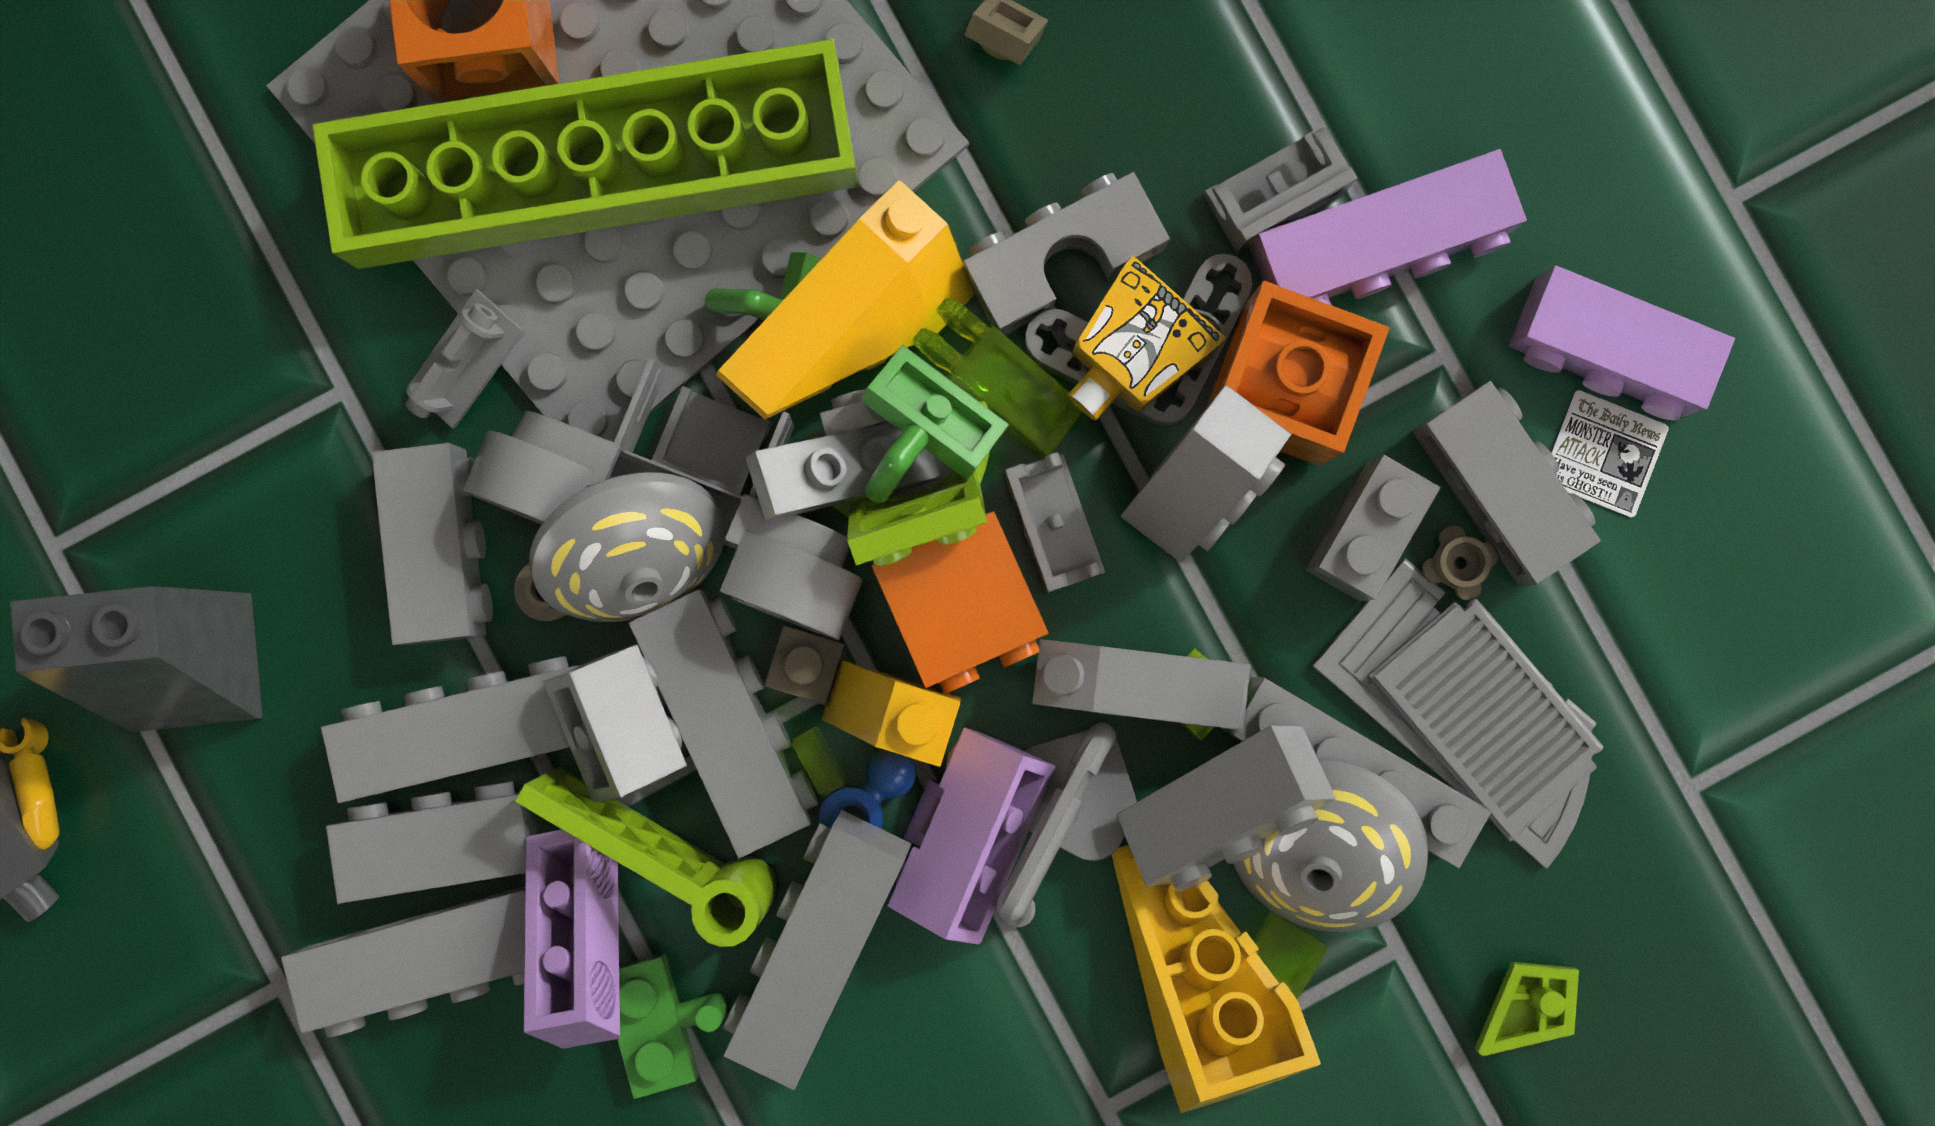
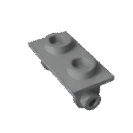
M475 290L407 386L406 393L409 398L405 402V406L410 412L421 418H427L431 412L436 413L451 428H456L525 331L482 292Z

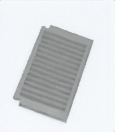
M1478 599L1471 600L1464 610L1459 604L1453 602L1368 675L1476 803L1492 811L1489 819L1510 842L1597 768L1590 757L1599 753L1603 749V745Z

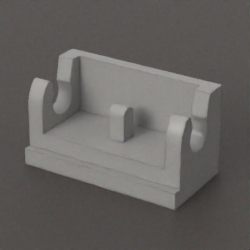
M1321 128L1316 132L1313 130L1304 135L1300 140L1219 185H1214L1205 190L1203 196L1237 254L1250 247L1259 233L1299 220L1342 196L1358 178L1352 167L1349 168L1331 135L1325 128Z
M1058 452L1052 453L1035 463L1028 465L1019 464L1005 469L1004 478L1045 594L1105 573L1064 455H1059Z

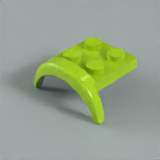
M985 401L980 402L988 408L987 403ZM989 452L969 479L963 478L952 470L944 478L925 489L906 495L889 496L882 503H876L869 498H863L833 505L834 508L849 518L847 542L855 564L859 565L873 560L874 565H888L909 556L912 553L911 547L936 539L942 545L952 544L975 534L977 531L976 526L987 523L980 484L986 471Z

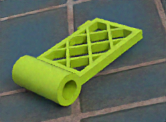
M561 767L524 784L515 800L516 803L692 905V922L697 933L713 945L729 947L746 941L775 902L778 893L777 878L772 868L763 860L753 856H743L741 858L736 857L725 864L616 799L592 802L584 780Z

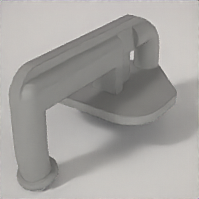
M1095 723L1088 730L1032 746L1025 751L1055 765L1056 768L1029 829L1032 835L996 904L1000 918L1009 926L1015 928L1023 927L1034 918L1036 909L1033 898L1059 848L1082 860L1099 861L1111 856L1119 848L1125 837L1116 814L1135 804L1137 799L1116 739V732L1108 723Z

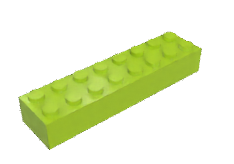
M834 39L312 124L331 250L334 255L357 269L860 187Z

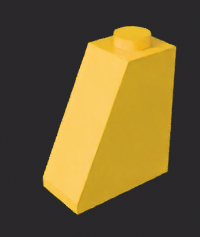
M841 659L822 720L875 747L940 767L960 706L961 697L950 693L944 694L943 691L935 688H925L922 684Z

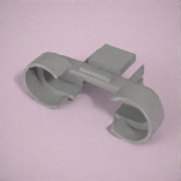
M648 359L614 442L532 411L524 412L512 436L491 430L487 431L462 490L463 492L542 525L547 517L567 499L585 488L604 480L627 474L646 472L666 473L684 477L702 486L713 497L725 524L724 545L736 550L719 592L732 596L731 599L791 624L835 640L840 639L863 582V579L843 569L849 550L847 537L796 514L765 521L754 484L749 495L744 494L751 477L745 458L754 451L762 450L772 426L770 420L748 414L682 386L652 460L634 454V448L665 376L654 360ZM782 413L768 448L788 443L794 428V423L791 421L789 413Z

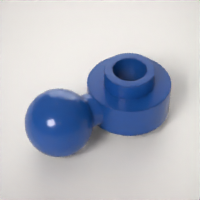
M884 749L876 751L866 764V782L863 786H844L833 791L821 805L818 825L821 823L832 828L843 808L855 806L862 811L864 821L881 829L883 825L881 803L883 800L904 795L915 782L916 766L913 759Z

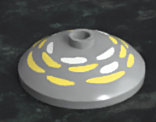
M654 472L634 473L610 478L576 493L547 517L536 533L531 545L529 555L531 575L541 597L551 607L563 614L593 622L635 620L690 594L703 582L715 566L722 552L725 542V524L719 507L710 493L689 479L673 474Z
M1318 760L1336 799L1315 810L1318 820L1312 825L1288 835H1280L1279 831H1276L1261 839L1264 846L1261 852L1233 864L1249 892L1270 911L1292 923L1326 932H1353L1378 926L1401 913L1413 901L1423 884L1428 861V842L1424 826L1409 800L1382 777L1349 763ZM1316 869L1325 870V871H1327L1330 875L1320 874V873L1315 872L1314 870H1316Z

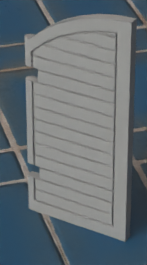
M1404 558L1390 574L1377 599L1367 601L1311 666L1451 788L1473 800L1368 677L1373 670L1440 614L1433 607L1445 592L1435 583L1428 582L1423 573ZM1565 698L1564 701L1592 732L1596 722L1571 700ZM1590 774L1512 840L1546 869H1548L1562 850L1575 827L1584 804Z

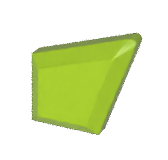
M1511 962L1477 1041L1475 1050L1480 1055L1487 1056L1574 1035L1579 970L1574 967Z

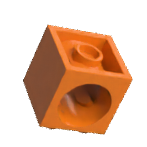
M389 0L397 64L435 103L560 83L550 0H503L497 13L487 23L475 30L458 34L447 33L442 29L443 16L451 0Z
M1263 281L1247 300L1241 311L1206 408L1225 385L1229 386L1291 433V436L1280 452L1319 466L1344 453L1390 327Z
M994 511L986 514L987 523L976 526V533L967 539L946 545L939 544L936 539L911 547L912 553L898 562L883 566L871 565L925 688L939 683L943 693H949L980 679L975 666L999 656L1002 665L1007 667L1040 652L1035 639L1049 634Z

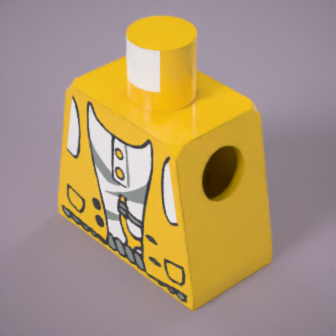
M1132 256L1124 265L1075 344L1072 352L1073 355L1089 371L1067 396L1084 414L1095 421L1118 396L1133 409L1140 412L1211 356L1226 337L1137 258Z

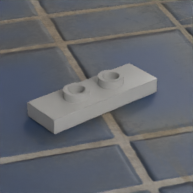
M891 423L754 451L745 459L765 521L868 498L865 494L866 483L902 431ZM923 449L893 491L931 483L941 477L934 455Z

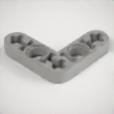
M1218 254L1210 257L1198 269L1183 297V300L1189 305L1191 301H1195L1199 307L1203 308L1213 291V284L1206 280V275L1217 277L1222 270L1228 271L1233 275L1230 285L1238 290L1237 295L1227 292L1214 312V315L1226 317L1223 325L1210 313L1194 309L1226 338L1211 356L1192 370L1198 372L1195 381L1189 375H1185L1180 379L1174 395L1182 400L1181 407L1170 405L1164 412H1161L1154 408L1155 399L1138 412L1120 396L1112 404L1160 426L1173 425L1187 415L1203 388L1250 295L1252 276L1245 262L1237 256L1230 254ZM1060 309L1044 310L1035 315L1028 324L1025 334L1026 352L1030 359L1039 367L1076 385L1089 369L1083 363H1081L1080 371L1068 367L1075 356L1063 348L1057 347L1052 355L1045 354L1041 351L1043 339L1037 336L1036 333L1039 329L1050 331L1054 324H1058L1065 328L1063 339L1075 346L1089 322Z

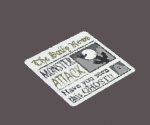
M1578 390L1574 393L1552 450V455L1559 467L1556 476L1568 493H1574L1580 498L1628 517H1634L1669 428L1664 423Z

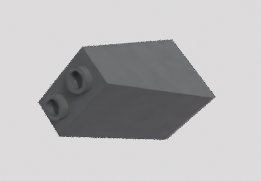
M149 586L10 601L16 673L130 732L263 718L251 593Z

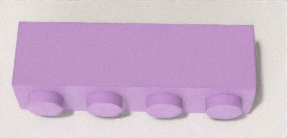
M1498 149L1259 233L1249 248L1262 282L1267 281L1332 306L1329 298L1350 290H1352L1355 299L1370 296L1392 286L1389 279L1390 276L1410 269L1414 278H1420L1442 270L1451 265L1449 256L1471 248L1475 258L1499 250L1511 244L1508 235L1525 223L1527 219L1502 151Z

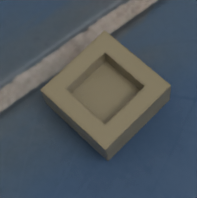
M985 0L972 14L964 36L979 43L989 55L1001 60H1011L1020 65L1040 41L1048 19L1012 0Z
M784 625L764 686L826 705L846 644Z

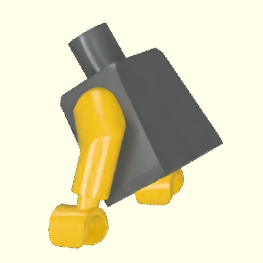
M23 717L21 725L24 728L25 736L19 745L17 735L13 730L0 728V751L14 756L9 765L3 759H0V900L3 898L26 922H30L48 910L59 898V894L38 873L47 866L58 848L60 830L44 757L39 754L47 746L49 739L48 730L41 722Z

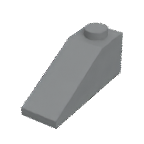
M1040 639V652H1038L1032 704L1237 730L1244 729L1251 664Z

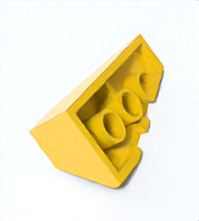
M898 180L856 221L722 365L716 376L766 420L830 389L834 383L865 368L868 371L884 363L902 345L906 348L913 345L918 347L934 339L975 295L948 224L902 181Z
M1130 846L1119 847L1112 854L1113 864L1159 1051L1180 1113L1244 1094L1321 1065L1298 1000L1284 981L1279 984L1258 956L1256 951L1259 948L1245 931L1242 934L1218 902L1219 895L1207 880L1183 891H1175L1173 884L1146 886Z

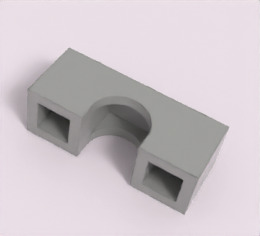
M1134 172L1117 180L1114 173L1104 175L1081 190L1083 198L1063 209H1061L1057 202L1049 204L1026 218L1027 228L1008 238H1005L1002 232L994 233L980 240L969 249L972 257L964 260L963 266L974 294L998 339L1027 325L1038 313L1054 309L1056 297L1046 280L1044 266L1050 257L1057 252L1065 249H1079L1089 253L1098 261L1108 281L1118 277L1124 265L1132 256L1143 264L1164 252L1170 238Z

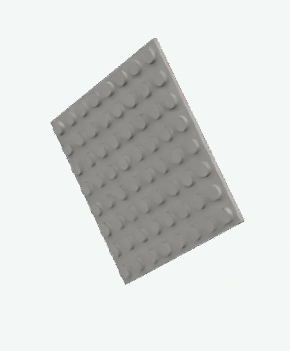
M369 0L266 85L314 143L315 138L312 124L437 104L397 64L389 0ZM451 0L443 16L442 29L452 34L475 30L487 23L497 13L503 0ZM550 0L560 83L834 39L860 187L413 261L458 314L473 292L479 290L525 331L501 365L544 416L614 442L648 359L654 360L659 369L665 374L649 412L650 414L761 321V319L751 315L711 313L705 304L706 295L711 289H755L780 298L791 252H807L822 259L856 221L898 180L915 192L969 146V142L847 0Z

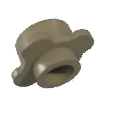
M1459 526L1446 527L1439 533L1440 545L1435 555L1423 563V575L1430 583L1441 582L1451 587L1459 599H1474L1481 593L1482 587L1480 583L1486 579L1491 567L1497 563V550L1491 543H1482L1476 538L1467 537L1464 530ZM1457 557H1462L1465 560L1464 568L1458 569L1455 566V559Z

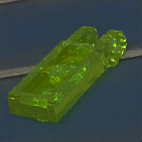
M946 297L936 309L938 311L937 314L955 332L972 341L973 344L962 356L945 342L940 335L926 328L920 329L912 340L913 344L936 366L949 372L947 377L977 401H985L989 410L1009 424L1007 429L1040 458H1045L1053 452L1082 411L1068 398L1069 392L994 325L988 327L961 303Z

